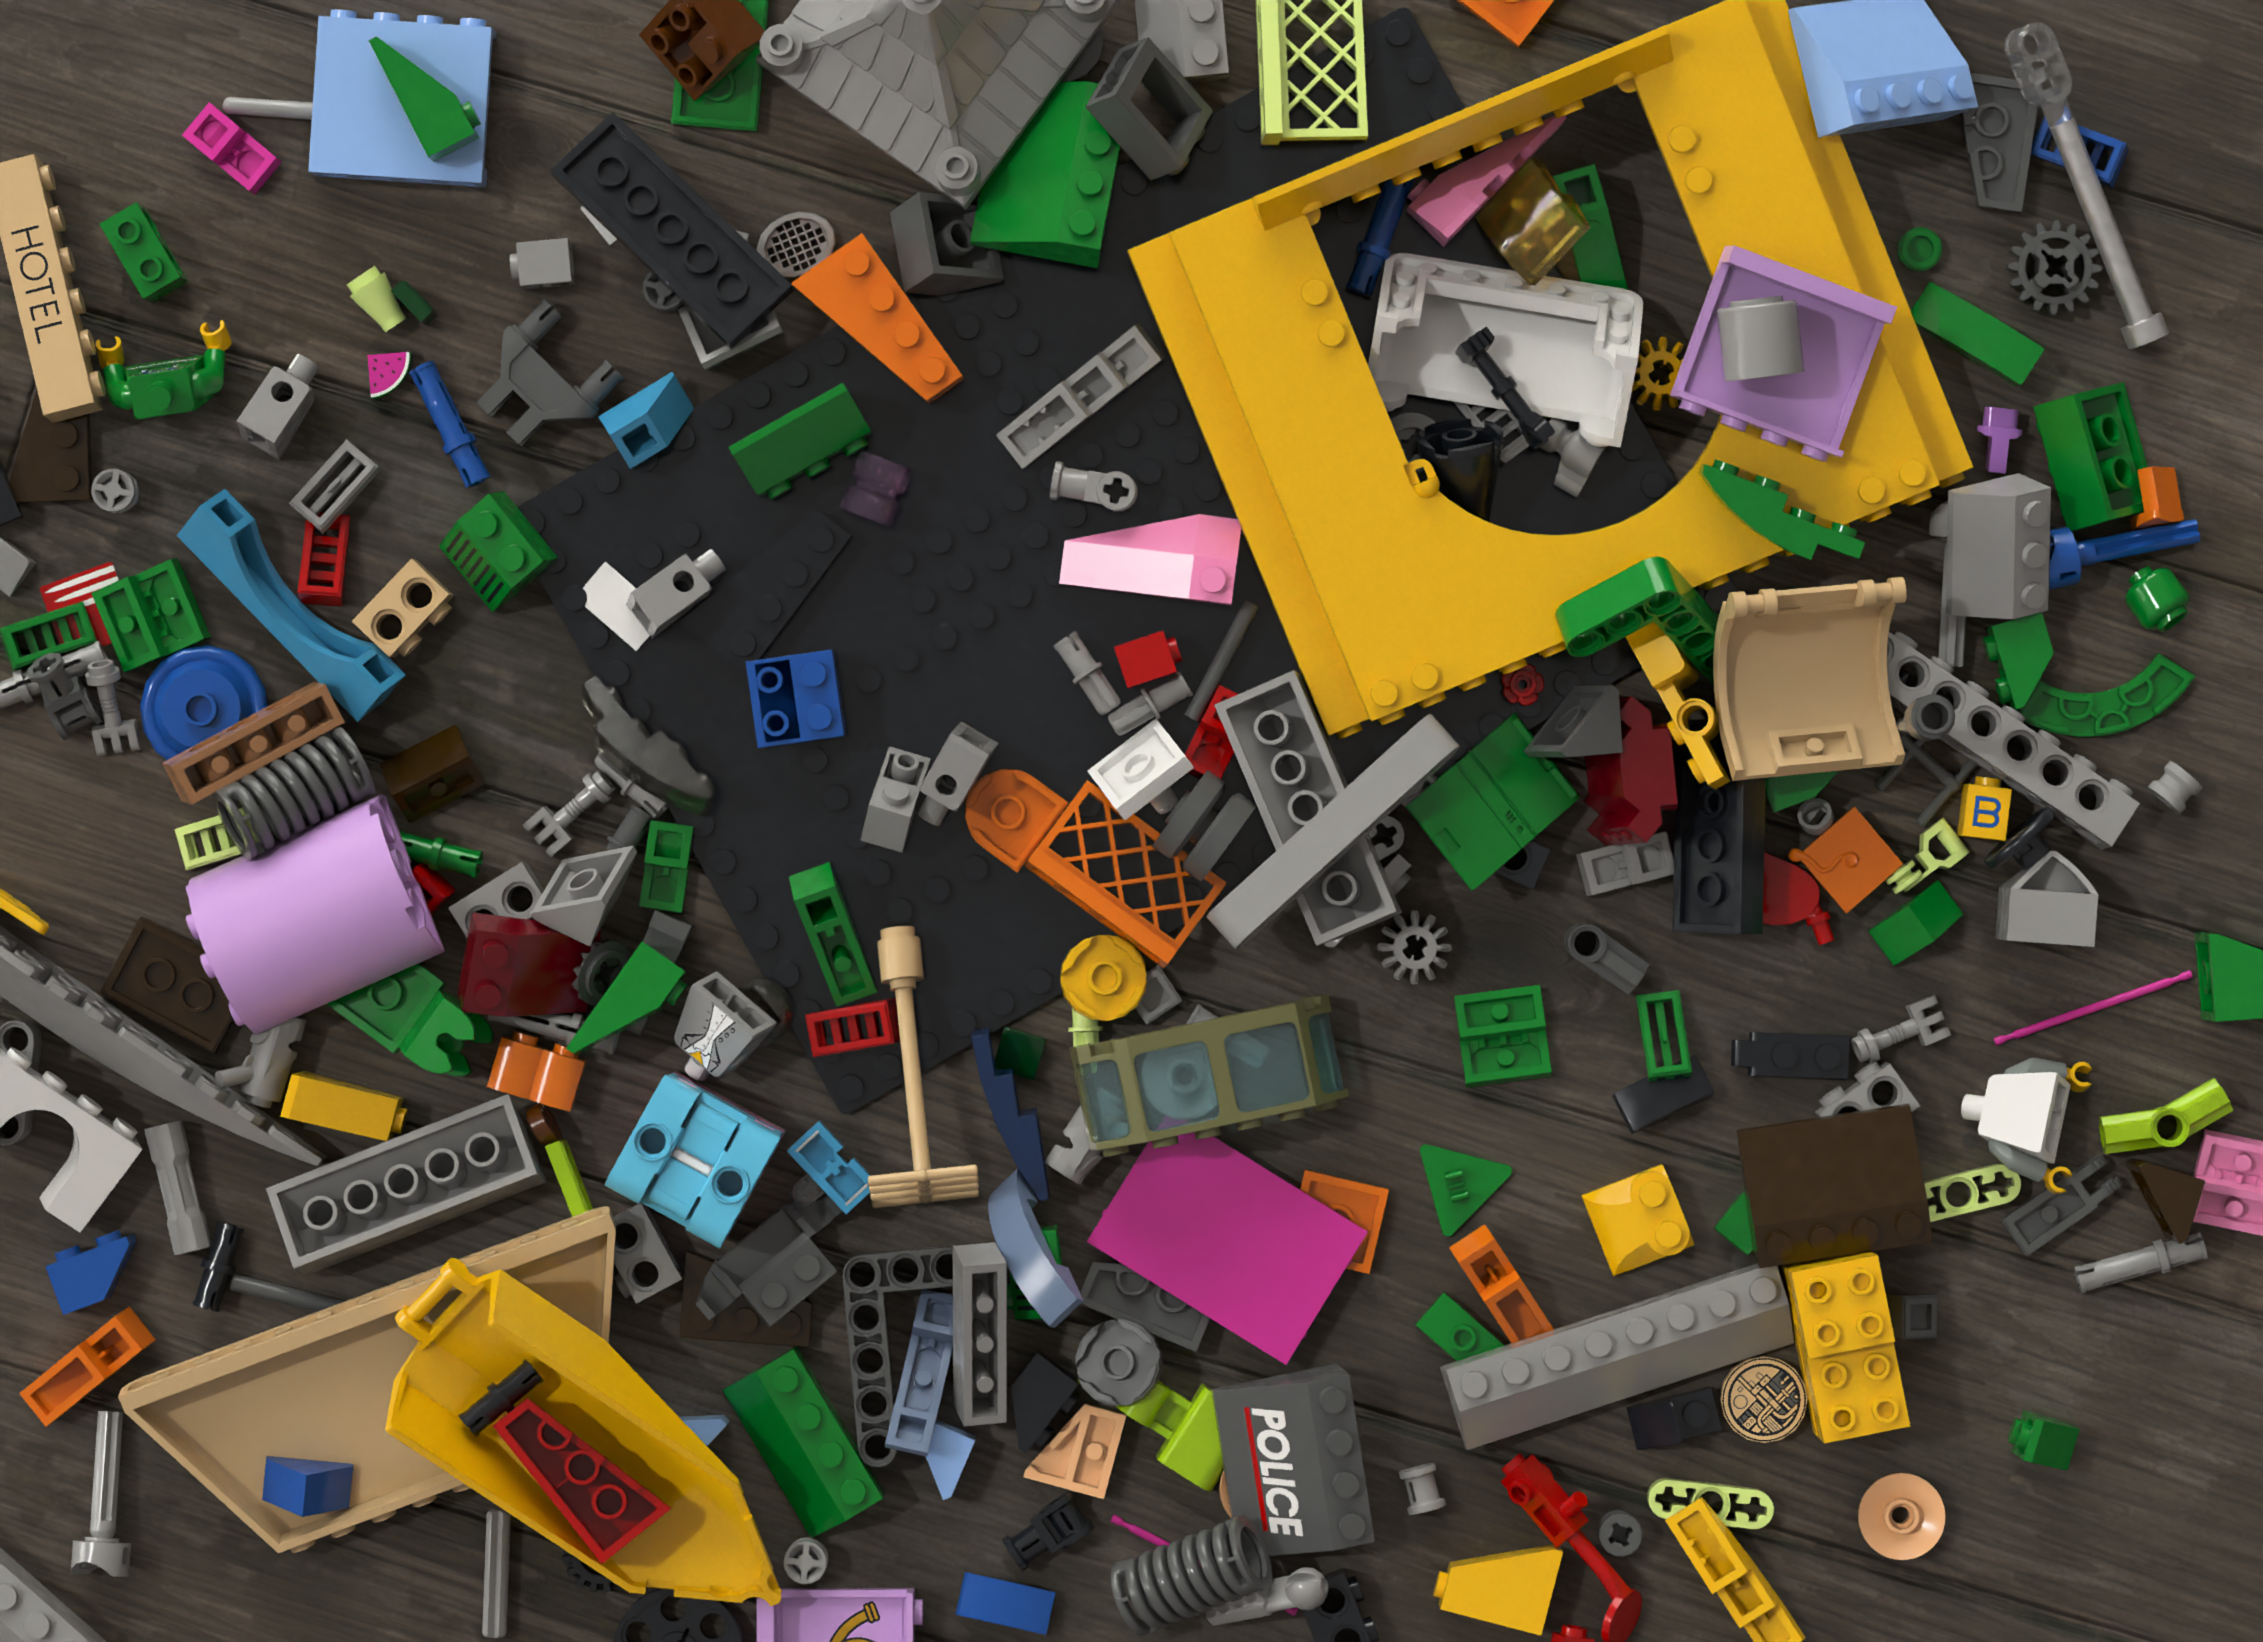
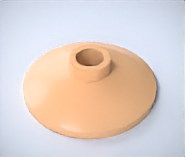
M1894 1473L1878 1479L1866 1490L1859 1505L1858 1522L1864 1539L1876 1552L1890 1559L1909 1560L1924 1555L1938 1542L1945 1526V1508L1937 1490L1923 1478L1909 1473ZM1897 1507L1907 1509L1908 1515L1903 1522H1895L1892 1518V1513Z

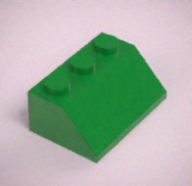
M2124 382L2073 394L2033 407L2037 419V429L2042 437L2048 458V469L2053 477L2059 497L2060 512L2065 519L2066 526L2071 531L2144 511L2137 470L2147 468L2148 466Z
M841 383L728 448L757 496L761 498L767 494L770 500L792 489L793 486L790 481L801 474L806 473L809 479L831 467L828 459L842 451L846 457H849L869 445L866 438L873 435L848 388L844 383Z

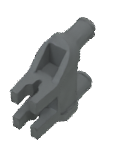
M545 299L518 326L515 324L509 325L504 330L500 379L476 402L488 415L493 417L517 393L530 408L506 433L522 447L547 422L595 419L600 410L598 404L621 381L625 380L615 370L603 381L615 369L605 359L603 364L580 387L577 385L572 387L536 351L539 348L536 344L564 318Z

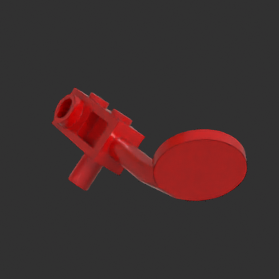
M1519 1453L1501 1469L1506 1477L1500 1482L1508 1490L1510 1499L1526 1511L1556 1548L1567 1540L1596 1574L1612 1599L1602 1624L1603 1642H1625L1634 1630L1642 1608L1641 1593L1628 1587L1580 1530L1589 1521L1581 1511L1588 1504L1586 1495L1577 1491L1569 1497L1554 1480L1548 1466L1540 1463L1533 1454L1526 1459Z

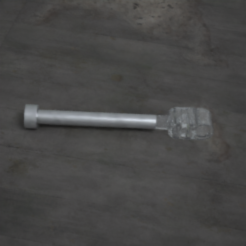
M2039 22L2018 27L2012 30L2006 38V55L2025 100L2034 106H2041L2127 320L2128 325L2121 328L2128 349H2133L2169 334V330L2161 312L2156 314L2151 312L2066 99L2072 89V77L2056 36L2049 26ZM2027 33L2032 35L2037 42V51L2034 55L2029 54L2024 48L2023 41ZM2044 61V66L2037 69L2033 68L2032 64ZM2049 79L2052 87L2044 91L2041 83Z

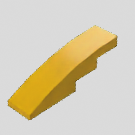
M1703 1497L1665 1520L1711 1593L1717 1592L1738 1627L1742 1628L1744 1626L1753 1642H1801L1806 1638L1754 1561Z

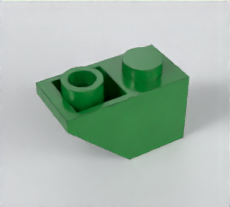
M2042 612L1986 627L1988 636L1982 638L1987 659L1989 662L1996 661L2000 678L1995 679V687L2000 702L2002 704L2008 703L2009 707L2015 710L2025 707L2054 654Z
M2023 1410L2021 1419L2015 1418L2013 1420L2008 1443L2013 1444L2011 1452L2023 1461L2067 1471L2080 1429L2073 1424Z

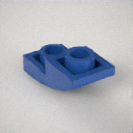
M965 1572L955 1615L1046 1635L1056 1592Z

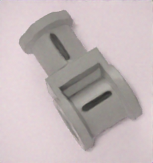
M1060 461L1055 463L1050 500L1056 501L1059 497L1072 498L1101 504L1113 511L1129 509L1136 501L1138 496L1136 483L1129 475L1123 472L1101 473L1064 467L1063 462ZM1116 479H1121L1122 486L1129 489L1128 497H1120L1118 503H1112L1113 498L1106 493L1107 486H1114Z

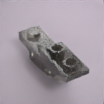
M597 676L582 684V705L597 722L593 730V745L608 762L641 789L663 802L703 817L710 815L713 810L714 787L704 773L699 772L697 774L690 766L688 755L682 745L676 740L671 742L662 730L649 738V734L642 722L636 717L631 719L622 708L623 702L617 691L610 685L605 687Z

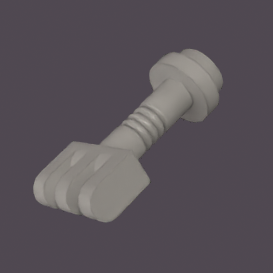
M110 659L90 663L87 666L89 672L85 674L87 685L97 687L104 718L103 724L93 725L91 730L97 756L107 755L105 740L107 738H111L115 754L124 753L122 736L127 735L131 751L141 750V740L136 719L122 721L118 709L114 682L121 678L119 667L114 666L113 660Z
M600 770L594 774L588 773L582 780L586 787L556 814L546 805L522 825L528 832L535 829L540 822L546 826L534 838L539 845L552 834L555 836L557 841L552 843L545 851L550 858L555 856L575 838L566 827L578 815H581V812H584L597 799L603 804L612 799L611 793L615 790V786Z
M1931 995L1905 1006L1910 1019L1899 1025L1897 1024L1873 1035L1867 1028L1858 1031L1857 1037L1851 1039V1044L1858 1060L1861 1063L1867 1060L1869 1063L1878 1061L1880 1059V1050L1915 1035L1918 1036L1921 1046H1927L1950 1036L1951 1033L1948 1027L1939 1028L1934 1032L1930 1029V1025L1945 1019L1942 1011L1925 1016L1923 1009L1931 1008L1938 1003L1936 996Z

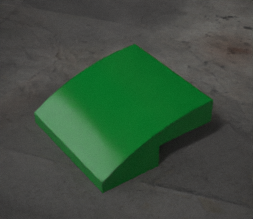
M178 558L169 559L139 574L127 576L91 593L124 673L211 638Z
M1540 985L1454 996L1466 1088L1552 1076Z

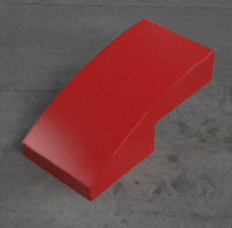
M1221 685L1218 686L1184 754L1194 766L1188 774L1198 779H1201L1207 770L1221 779L1234 753L1215 704L1238 694Z

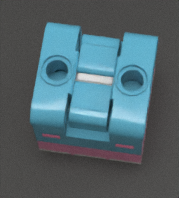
M678 1071L668 1075L665 1074L612 1168L604 1186L637 1204H645L685 1226L686 1231L720 1249L732 1231L786 1130Z

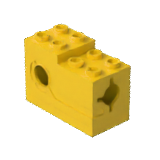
M1871 1251L1780 1265L1783 1285L1790 1306L1793 1335L1802 1380L1805 1384L1813 1433L1825 1444L1910 1427L1894 1346L1895 1338L1878 1255Z

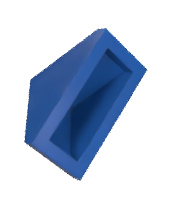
M267 1456L262 1500L301 1517L349 1508L353 1464Z

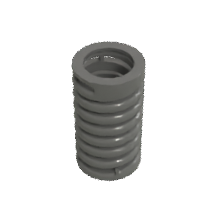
M337 726L313 739L311 745L306 743L296 748L295 752L291 751L283 755L281 760L276 759L267 764L266 767L263 766L252 772V775L247 774L237 782H232L216 790L212 797L229 836L244 857L250 860L265 852V849L269 850L274 847L275 840L272 832L278 840L284 842L291 837L290 829L295 834H299L305 830V822L309 826H314L319 823L320 815L323 818L333 816L335 813L334 807L339 811L345 810L349 806L348 798L351 802L358 803L375 794V787L370 771L357 746L342 727ZM345 749L347 750V752H348L349 755L351 756V758H352L351 760H349V758H348V756H347V754H346V752H345ZM325 754L330 758L334 769L326 760ZM353 763L355 764V766H356V768H357V770H358V772H359V775L357 774V772L355 771L354 767L352 766ZM237 800L241 803L245 816H242L239 811ZM246 820L249 821V824L259 842L255 843L252 833L246 823Z
M1242 1515L1225 1521V1523L1215 1525L1213 1530L1203 1529L1199 1531L1198 1535L1190 1534L1185 1536L1183 1541L1180 1539L1170 1542L1169 1546L1161 1545L1156 1547L1154 1551L1142 1552L1140 1557L1131 1556L1115 1562L1110 1575L1111 1587L1117 1608L1123 1620L1135 1634L1143 1636L1158 1629L1168 1627L1170 1623L1175 1624L1184 1621L1185 1618L1195 1617L1200 1612L1205 1613L1213 1610L1214 1607L1227 1605L1229 1601L1235 1602L1241 1600L1244 1596L1248 1597L1268 1590L1272 1584V1566L1266 1545L1259 1531L1247 1517ZM1240 1536L1244 1541L1248 1554L1244 1555L1241 1546ZM1248 1558H1249L1250 1567L1248 1566V1563H1247V1561H1246V1559H1248ZM1125 1578L1129 1596L1125 1595L1123 1582ZM1129 1600H1131L1137 1614L1141 1617V1619H1139L1132 1611L1128 1603Z

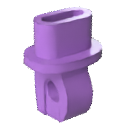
M1984 407L1983 425L1977 426V432L1989 436L1985 461L1987 472L2006 474L2009 439L2019 438L2023 430L2017 429L2019 410Z

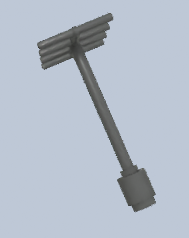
M1906 670L1899 674L1901 682L1905 685L1911 678L1910 673ZM1934 694L1914 700L1906 709L1904 718L1895 721L1903 748L1905 749V757L1902 765H1892L1875 784L1878 790L1884 791L1913 757L1939 779L1945 787L1916 819V823L1921 827H1924L1954 792L1960 790L1961 784L1978 766L1969 759L1954 776L1922 748L1927 741L1935 740L1948 734L1955 723V712L1951 703L1941 695Z

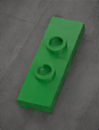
M1445 1292L1437 1298L1415 1323L1419 1329L1456 1361L1505 1346Z

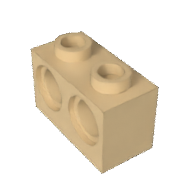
M411 558L352 622L388 657L396 658L399 654L406 657L422 641V638L418 635L429 622L436 626L451 611L452 607L448 602L454 595L423 565ZM419 584L428 585L432 592L430 603L423 608L415 607L410 597L413 588ZM396 615L401 620L402 630L398 637L388 640L381 632V623L387 616Z

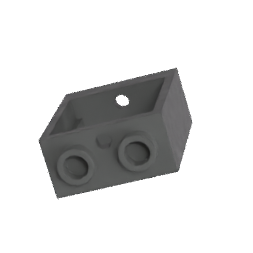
M1149 37L1118 49L1086 105V109L1150 180L1167 174L1171 176L1176 175L1187 166L1190 160L1188 155L1194 144L1205 134V125L1213 112L1212 108ZM1140 82L1145 85L1177 121L1167 141L1131 102V98Z

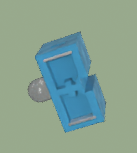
M821 1120L814 1124L787 1150L807 1172L793 1186L791 1196L797 1205L809 1206L825 1192L847 1214L870 1193L868 1176H871V1174L855 1157L847 1162L840 1155L839 1151L844 1145Z

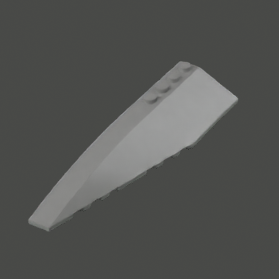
M0 925V1003L3 999H6L83 1053L153 1094L194 1115L249 1140L312 1165L320 1166L327 1160L328 1156L256 1105L246 1102V1098L232 1088H219L216 1084L215 1076Z

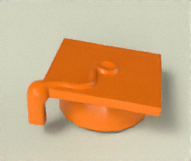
M1855 806L1803 851L1793 847L1787 853L1791 862L1801 861L1846 914L1903 865L1901 860Z

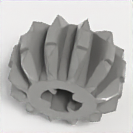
M1417 910L1411 911L1410 926H1406L1400 914L1394 916V921L1401 930L1396 933L1387 926L1382 928L1381 931L1384 935L1393 938L1392 944L1378 943L1377 945L1379 951H1393L1392 956L1385 958L1381 962L1382 966L1387 968L1398 961L1400 965L1395 970L1393 977L1396 980H1400L1406 968H1409L1411 984H1418V969H1423L1428 980L1435 979V974L1429 967V964L1434 962L1437 966L1443 969L1446 968L1448 963L1444 959L1437 957L1436 952H1449L1452 950V946L1447 943L1437 944L1436 939L1445 936L1448 930L1446 927H1441L1431 933L1429 930L1436 920V917L1431 914L1426 918L1422 927L1418 926L1419 912ZM1415 935L1416 940H1419L1421 936L1426 942V945L1421 948L1423 956L1414 960V955L1410 954L1409 958H1407L1403 953V949L1408 946L1406 938Z

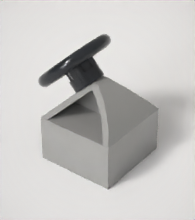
M2049 807L2042 808L2006 836V841H2000L1985 857L1984 863L1988 868H1996L2011 857L2023 868L1999 887L1995 939L2095 947L2098 893L2076 866L2058 852L2050 851L2051 847L2047 842L2037 836L2054 818L2053 809Z

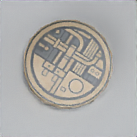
M1770 1356L1747 1358L1734 1366L1722 1383L1720 1397L1723 1416L1731 1428L1747 1440L1761 1443L1781 1440L1795 1431L1804 1418L1808 1400L1805 1384L1796 1370L1781 1359Z

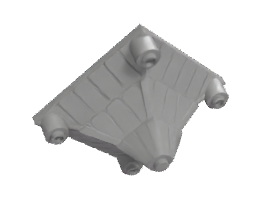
M800 0L783 24L771 26L763 33L760 39V53L755 60L757 64L966 210L1119 3V0Z

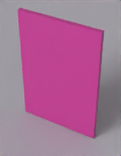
M1164 1115L1156 1129L1189 1123V1121ZM1194 1132L1178 1135L1179 1144L1153 1149L1152 1141L1148 1142L1108 1208L1103 1210L1102 1217L1087 1242L1287 1365L1301 1340L1307 1336V1330L1345 1268L1352 1263V1257L1368 1231L1214 1136L1196 1140Z

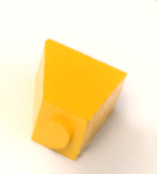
M301 1071L291 1074L280 1117L389 1141L393 1139L394 1133H402L408 1109L401 1108L404 1097L308 1071Z
M1551 1544L1449 1562L1447 1573L1442 1571L1438 1573L1433 1596L1440 1598L1438 1603L1440 1610L1541 1636L1563 1550L1561 1546L1556 1548Z

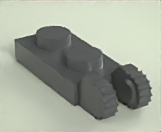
M2102 1154L2093 1157L2074 1172L2071 1171V1178L2062 1176L2053 1182L2055 1186L2065 1189L2066 1192L2054 1194L2045 1188L2000 1219L2024 1256L2030 1255L2098 1207L2097 1203L2123 1185L2118 1176L2102 1182L2090 1194L2086 1191L2081 1182L2090 1175L2100 1171L2107 1163Z

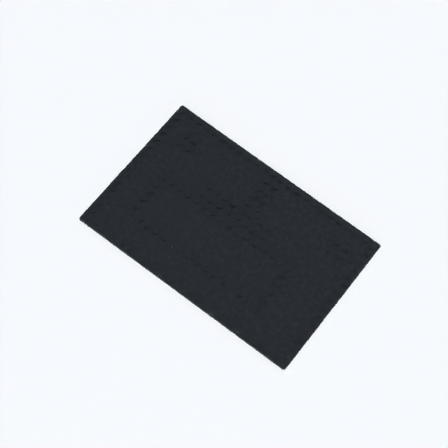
M1398 8L1363 28L1368 122L1367 140L1280 141L1279 145H1261L1259 88L1211 114L1205 125V134L1194 144L1188 155L1190 158L1189 163L1178 174L1173 176L1167 174L1150 180L1132 159L1117 167L1098 268L999 250L1004 280L999 283L941 296L905 293L964 377L963 381L932 403L928 404L842 328L836 326L695 406L670 444L630 469L619 450L518 506L519 510L558 557L538 575V578L652 780L659 788L673 797V801L668 808L677 824L694 827L692 851L841 1113L849 1114L904 1083L900 1041L888 1045L813 1057L805 1014L896 998L895 992L890 990V985L881 983L877 942L881 940L880 930L895 926L915 927V936L920 937L924 979L916 982L917 988L912 991L921 1073L971 1045L973 1030L990 1028V1032L993 1033L1062 994L1063 991L1060 984L1062 963L1069 951L1083 939L1097 935L1118 936L1024 867V865L1017 873L981 847L971 836L966 824V800L957 812L949 809L940 826H935L917 815V811L927 796L921 792L903 852L861 841L868 806L889 746L931 758L927 771L928 774L950 733L962 721L999 743L977 781L996 770H1020L1036 778L1070 804L1087 780L1099 788L1088 773V770L1156 718L1153 717L1128 733L1119 736L1108 720L1109 713L1100 715L1080 684L1072 682L1075 678L1058 651L1053 647L1066 636L1070 637L1071 633L1077 631L1080 639L1096 663L1101 662L1103 664V667L1100 669L1121 701L1120 705L1114 710L1142 695L1140 690L1143 688L1147 692L1176 675L1175 673L1128 689L1114 647L1162 630L1166 639L1175 637L1182 658L1181 662L1175 663L1177 672H1180L1193 696L1187 697L1160 713L1161 718L1158 721L1184 754L1200 724L1184 714L1244 600L1260 608L1219 685L1240 694L1293 670L1301 674L1242 529L1231 606L1059 584L1065 540L1197 514L1237 519L1127 250L1465 109L1408 8ZM1353 34L1337 44L1343 49L1354 38ZM1354 47L1348 52L1353 59ZM1328 48L1310 58V60L1323 70L1337 54ZM1342 59L1327 74L1344 91L1355 81V71ZM1303 63L1287 71L1288 80L1300 91L1316 77ZM1322 81L1306 95L1323 112L1338 98ZM1356 89L1349 95L1355 101ZM1288 91L1290 104L1296 97ZM1344 101L1328 116L1340 128H1357V113ZM1299 102L1289 113L1290 129H1308L1318 118ZM1322 123L1318 128L1328 127L1324 123ZM1470 145L1460 150L1462 159L1438 169H1434L1432 162L1420 166L1419 169L1422 175L1414 179L1409 193L1424 178L1431 183L1438 175L1488 150V148L1475 153L1473 146ZM1385 181L1378 184L1381 192ZM1507 182L1444 247L1407 212L1408 206L1412 203L1407 197L1388 249L1391 255L1409 253L1561 278ZM1380 193L1356 203L1353 202L1350 195L1321 207L1320 220L1311 226L1367 364L1369 362L1385 261L1376 280L1372 297L1363 296L1353 292V290H1348L1346 285L1359 254L1356 251L1359 241L1363 242ZM1140 324L1165 358L1026 468L1022 469L996 435L1095 355L1104 351L1134 325ZM844 383L873 435L866 438L869 445L849 457H846L843 451L828 459L831 467L808 479L806 473L801 474L790 481L793 486L792 489L770 500L767 494L761 498L757 496L728 447L839 384ZM1407 394V400L1403 406L1387 412L1390 420L1404 413H1420L1428 416L1436 423L1444 420L1465 418L1453 401ZM1630 401L1621 447H1606L1577 498L1554 485L1561 455L1558 452L1549 453L1540 447L1534 451L1529 446L1503 467L1499 464L1489 523L1510 530L1545 535L1577 534L1597 530L1621 522L1643 511L1661 499L1677 485V482ZM1467 404V405L1470 407V409H1471L1473 406H1475V405ZM1486 407L1476 416L1482 422L1498 409ZM1505 415L1495 424L1503 428L1511 421ZM1541 416L1545 418L1548 422L1551 420L1550 417ZM1562 420L1567 423L1569 430L1576 431L1579 429V422ZM1517 429L1504 437L1502 449L1521 436ZM1416 430L1408 441H1400L1402 449L1405 450L1404 454L1407 462L1415 454L1419 455L1416 447V435L1420 432L1419 430ZM1056 461L1063 462L1064 467L1101 473L1120 471L1129 475L1135 481L1138 489L1135 503L1124 511H1113L1101 504L1072 498L1059 497L1056 501L1050 500L1051 482ZM1116 479L1114 486H1107L1106 493L1112 496V503H1118L1120 497H1128L1129 489L1122 486L1121 479ZM816 509L851 534L852 537L761 659L834 650L847 737L758 748L747 673L679 623L681 619L702 602L653 639L649 636L640 648L635 651L585 607L587 594L583 587L604 562H607L635 588H638L682 555L686 554L693 562L711 549L722 561L726 570L709 582L712 588L708 596L710 597ZM1728 573L1729 581L1709 590L1700 589L1699 585L1694 587L1718 615L1722 602L1727 601L1729 593L1738 592ZM682 580L674 583L675 588L681 592H686L690 589L689 585ZM1626 637L1594 654L1584 657L1572 656L1568 653L1567 649L1543 658V655L1539 656L1538 653L1526 657L1525 660L1536 668L1537 673L1543 676L1544 689L1542 692H1539L1538 700L1531 705L1523 706L1519 702L1514 704L1503 695L1504 684H1502L1503 673L1497 669L1485 674L1487 682L1477 687L1462 691V689L1456 686L1444 691L1446 699L1434 705L1422 708L1421 705L1419 706L1418 703L1403 708L1406 715L1398 720L1381 725L1378 719L1374 721L1368 719L1360 722L1362 730L1342 739H1338L1336 733L1327 735L1345 780L1349 785L1425 716L1432 714L1460 745L1459 750L1433 774L1438 778L1467 755L1469 750L1514 712L1517 713L1528 729H1531L1549 719L1574 686L1609 685L1641 667V664ZM1521 680L1519 681L1518 685L1520 688L1524 689L1526 688L1527 683L1526 681ZM1233 753L1221 778L1225 782V791L1213 806L1219 812L1230 797L1237 793H1241L1256 804L1237 757ZM1186 773L1170 786L1177 795L1178 802L1187 790L1192 792L1200 779ZM949 775L944 776V780L948 785L956 786L957 783L953 777ZM1088 794L1079 806L1081 824L1106 821L1103 804ZM1149 802L1134 813V815L1161 834L1168 825L1164 821L1172 810L1165 814H1159ZM1257 806L1210 870L1227 882V884L1207 911L1220 903L1276 852ZM1110 810L1112 820L1122 819ZM1074 814L1064 827L1075 825ZM1130 824L1113 826L1116 850L1140 847L1137 829ZM1107 827L1082 831L1086 855L1110 851ZM1077 832L1058 834L1049 848L1063 858L1080 856ZM1145 836L1146 846L1153 845L1154 842ZM1188 840L1182 850L1190 854L1195 845ZM1158 851L1148 852L1151 876L1175 873L1173 858L1168 859ZM1142 853L1117 856L1121 880L1145 877ZM1111 857L1087 861L1089 877L1100 884L1115 881ZM830 862L877 989L875 994L836 1007L795 905L788 877ZM1081 862L1071 863L1082 871ZM1180 862L1181 872H1184L1183 863ZM1192 876L1183 878L1186 902L1205 899L1214 887L1204 879L1200 883ZM1176 879L1152 882L1156 906L1180 903ZM1146 883L1122 886L1126 905L1133 910L1150 907ZM1116 887L1106 889L1117 897ZM1199 906L1187 908L1189 919ZM1181 909L1157 912L1159 928L1166 934L1184 925ZM1151 913L1141 915L1152 923ZM876 1011L880 1035L884 1033L880 1013ZM858 1014L862 1037L866 1038L868 1037L865 1017L864 1014ZM841 1017L845 1041H851L847 1018ZM823 1020L827 1045L834 1044L830 1020Z

